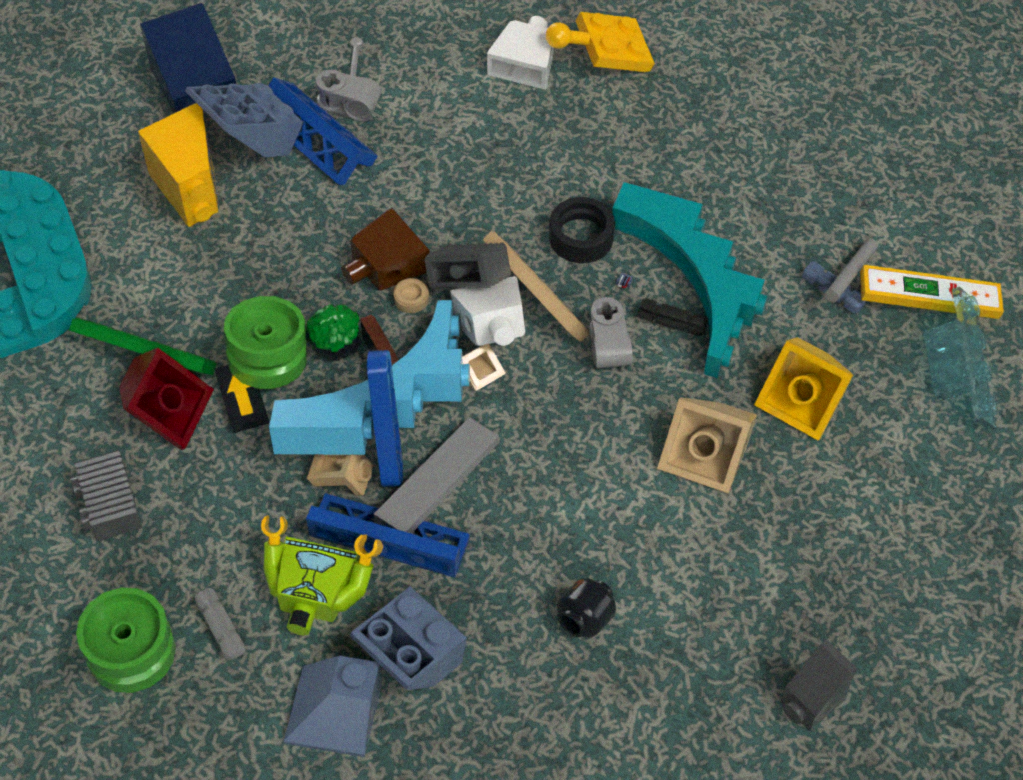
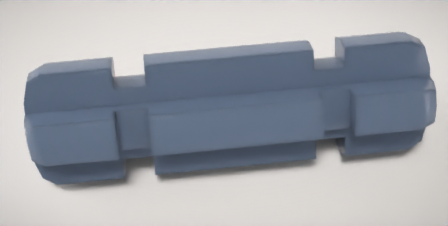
M812 261L804 269L802 275L803 279L814 285L817 283V288L823 293L828 290L837 278L830 271L825 273V268L815 261ZM849 285L836 302L839 304L844 302L843 307L856 314L864 307L866 301L861 300V293L856 289L851 291L852 286Z

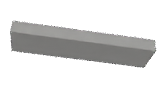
M469 417L374 513V521L379 525L412 533L499 444V435Z

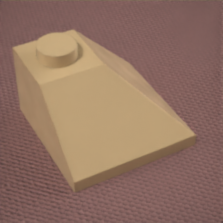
M680 397L657 469L729 493L746 451L757 415L724 403Z

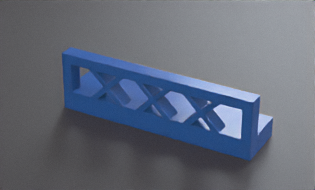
M273 77L268 85L273 90V94L283 103L289 105L293 109V113L296 116L299 115L303 121L302 132H299L294 143L298 150L339 185H344L357 164L369 167L373 165L378 155L295 84ZM321 134L324 150L314 152L312 150L311 136ZM343 153L348 158L340 172L334 169L333 154Z
M327 493L324 494L319 507L311 506L306 517L309 536L355 549L356 539L360 535H367L364 547L368 553L373 550L375 540L379 539L383 544V550L378 556L454 578L457 575L470 540V534L426 521H423L415 529L420 536L372 523L367 520L374 518V513L379 508ZM331 506L345 510L348 516L330 511L329 508ZM448 539L458 542V545L453 546L439 541Z

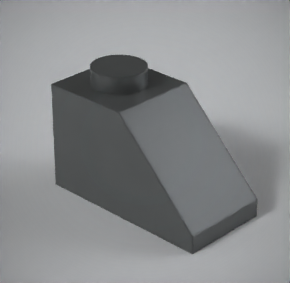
M827 639L820 644L786 685L781 699L783 710L789 719L796 724L802 723L809 731L844 701L857 670Z

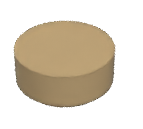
M404 279L394 288V303L403 312H419L429 302L428 287L419 279Z

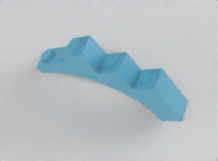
M452 300L437 301L433 319L423 337L407 355L392 365L399 428H414L416 412H422L423 401L462 402L463 386H470V365L463 364L462 349H458L457 339H453V336H460V315H453ZM368 380L333 393L302 399L274 400L269 425L274 454L365 455L367 439L374 438Z

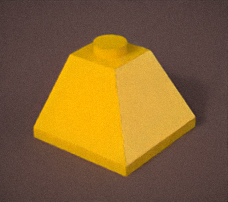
M798 337L789 339L784 344L754 405L819 441L854 375L827 352Z

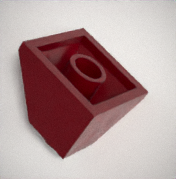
M159 348L134 357L119 386L123 409L181 450L186 449L214 391L212 387Z

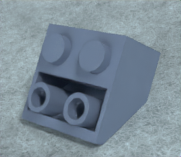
M411 586L354 629L350 635L357 644L406 690L434 687L463 662L467 640L466 636Z

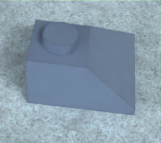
M336 656L303 666L284 737V744L365 757L382 686L380 664L375 661Z

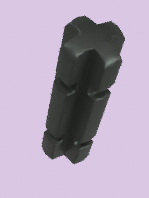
M647 298L642 300L638 310V317L640 319L650 322L652 319H655L656 324L684 331V328L689 329L688 333L697 336H703L708 324V318L704 315L694 313V316L689 315L690 311L664 303L658 306L657 301Z

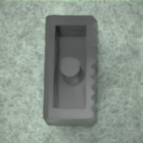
M497 242L494 244L478 243L476 245L474 243L470 245L468 243L465 245L449 244L426 255L424 258L429 286L432 289L490 288L511 275L507 247L503 242L500 244Z
M120 450L74 463L77 476L70 477L76 498L84 499L86 507L80 508L79 513L85 531L92 529L96 540L102 541L112 536L115 537L119 534H125L126 532L142 528Z

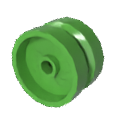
M258 296L247 299L231 309L224 322L227 365H229L231 373L241 383L259 389H274L288 385L301 375L307 362L305 319L301 310L290 301L276 296Z
M117 588L104 592L91 601L79 617L76 631L79 649L86 660L91 674L102 686L115 692L134 693L150 688L166 675L174 662L176 644L164 608L153 595L138 588Z

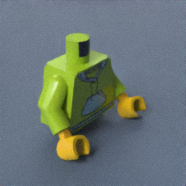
M269 515L263 518L261 530L269 537L268 541L264 543V574L270 594L278 599L280 610L291 613L287 623V629L290 632L302 636L309 635L314 618L333 622L339 612L347 611L366 594L374 567L371 559L380 555L383 550L381 540H375L373 550L370 553L366 552L364 547L367 535H360L356 539L354 544L355 551L287 536L283 543L280 541V536L286 532L288 527L285 517H280V529L276 533L269 529Z

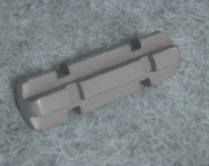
M206 588L195 595L196 604L201 614L205 617L204 619L216 642L220 645L227 660H234L244 654V643L239 634L236 633V629L223 605L219 602L220 599L215 590Z

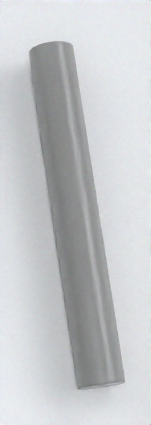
M867 239L825 292V298L829 302L834 303L840 298L860 272L863 265L866 264L876 251L878 244L874 239Z

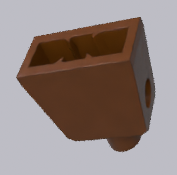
M390 208L352 237L350 243L353 261L341 267L342 273L350 285L368 277L375 287L382 291L397 285L404 279L415 278L427 273L424 258L430 254V250L393 208Z

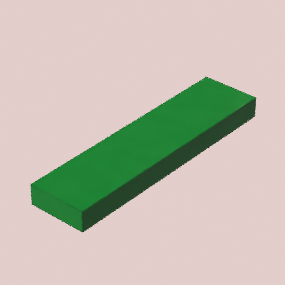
M77 317L75 319L72 318L69 331L141 354L159 348L183 367L196 372L213 375L217 365L214 360Z

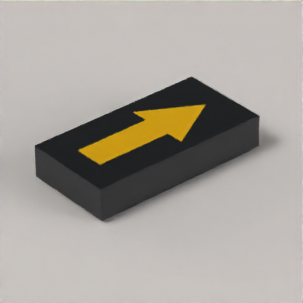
M229 365L215 368V375L233 433L269 424L259 388L241 383L231 373Z

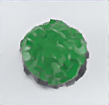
M329 304L324 306V308H320L307 321L306 342H309L312 349L321 357L323 356L333 361L340 360L341 357L343 359L347 358L350 354L358 351V347L362 342L358 336L359 314L342 304L337 306Z

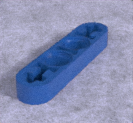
M389 350L369 351L367 355V374L382 487H401L404 476L391 355Z

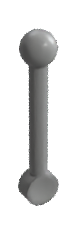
M358 37L350 40V46L353 49L350 75L356 76L359 49L363 47V40Z

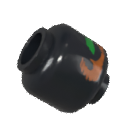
M590 578L579 579L558 600V621L561 627L574 637H594L615 615L616 604L611 588L600 580L595 581Z

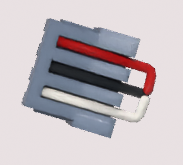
M621 273L616 284L621 288H630L633 276Z

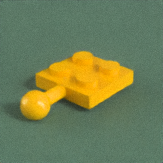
M580 11L575 21L579 31L570 30L566 24L561 22L551 24L546 30V41L553 48L561 49L569 43L585 45L593 67L650 72L655 64L636 18Z

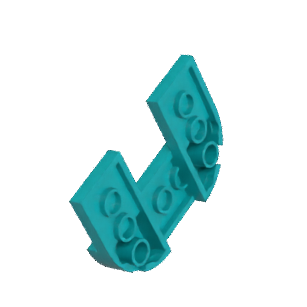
M0 170V242L3 241L17 285L0 291V358L48 343L65 333L70 328L72 318L75 319L83 305L87 306L92 286L90 272L60 193L47 181L37 176Z

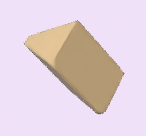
M490 344L481 345L462 356L463 364L470 365V386L474 391L506 374Z

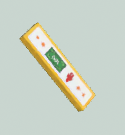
M863 265L860 271L861 300L994 319H1000L1004 313L1001 283Z

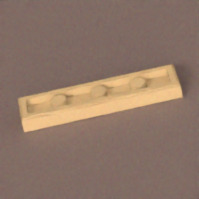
M491 231L483 239L486 244H494L496 242L500 244L503 242L506 245L510 270L571 335L580 342L589 335V330L495 231Z

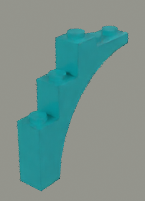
M623 182L613 206L612 213L615 220V229L637 237L659 250L678 266L693 285L703 305L705 316L708 318L709 348L704 374L718 378L721 367H729L735 348L730 345L731 339H739L743 324L752 326L755 314L763 315L768 295L762 294L765 279L733 271L737 258L731 256L733 241L703 233L706 219L701 218L703 204Z

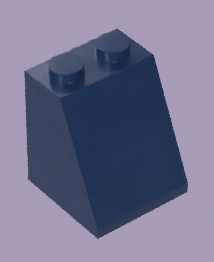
M202 3L140 23L150 69L173 113L196 103L185 92L186 87L203 86L206 84L212 86L236 84L233 71Z

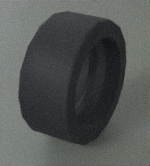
M575 197L559 203L552 211L549 221V240L551 248L558 256L569 262L583 264L595 262L605 257L611 250L615 233V220L613 213L604 203L594 198ZM585 219L598 224L602 228V233L592 240L581 241L566 236L561 229L565 223L571 220Z

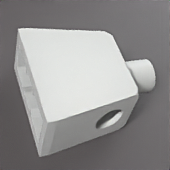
M540 16L531 17L528 23L516 20L510 21L487 53V75L546 90L554 48L547 43L545 37L548 26L547 21Z
M516 276L503 279L502 282L490 288H459L450 290L454 315H460V329L475 345L481 346L496 342L498 345L505 346L510 344L514 338L525 334L522 302Z

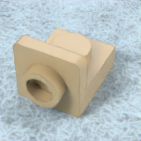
M315 454L307 479L314 487L346 485L356 496H362L365 494L368 481L371 478L373 464L365 455Z

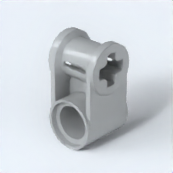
M324 70L316 77V86L320 92L317 96V104L327 113L351 118L359 122L368 121L371 118L381 95V88L374 80L341 73L337 70Z
M610 297L596 300L591 307L592 321L590 323L592 356L595 369L632 365L631 339L629 333H627L621 303Z

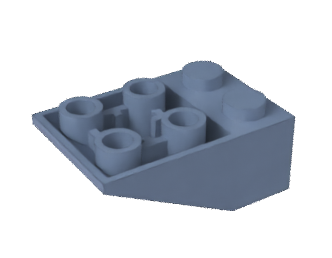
M255 83L254 85L229 84L224 86L206 84L203 86L186 87L185 90L224 131L263 157L289 155L303 125V121L293 113V109L274 95L273 90L269 86L262 83Z

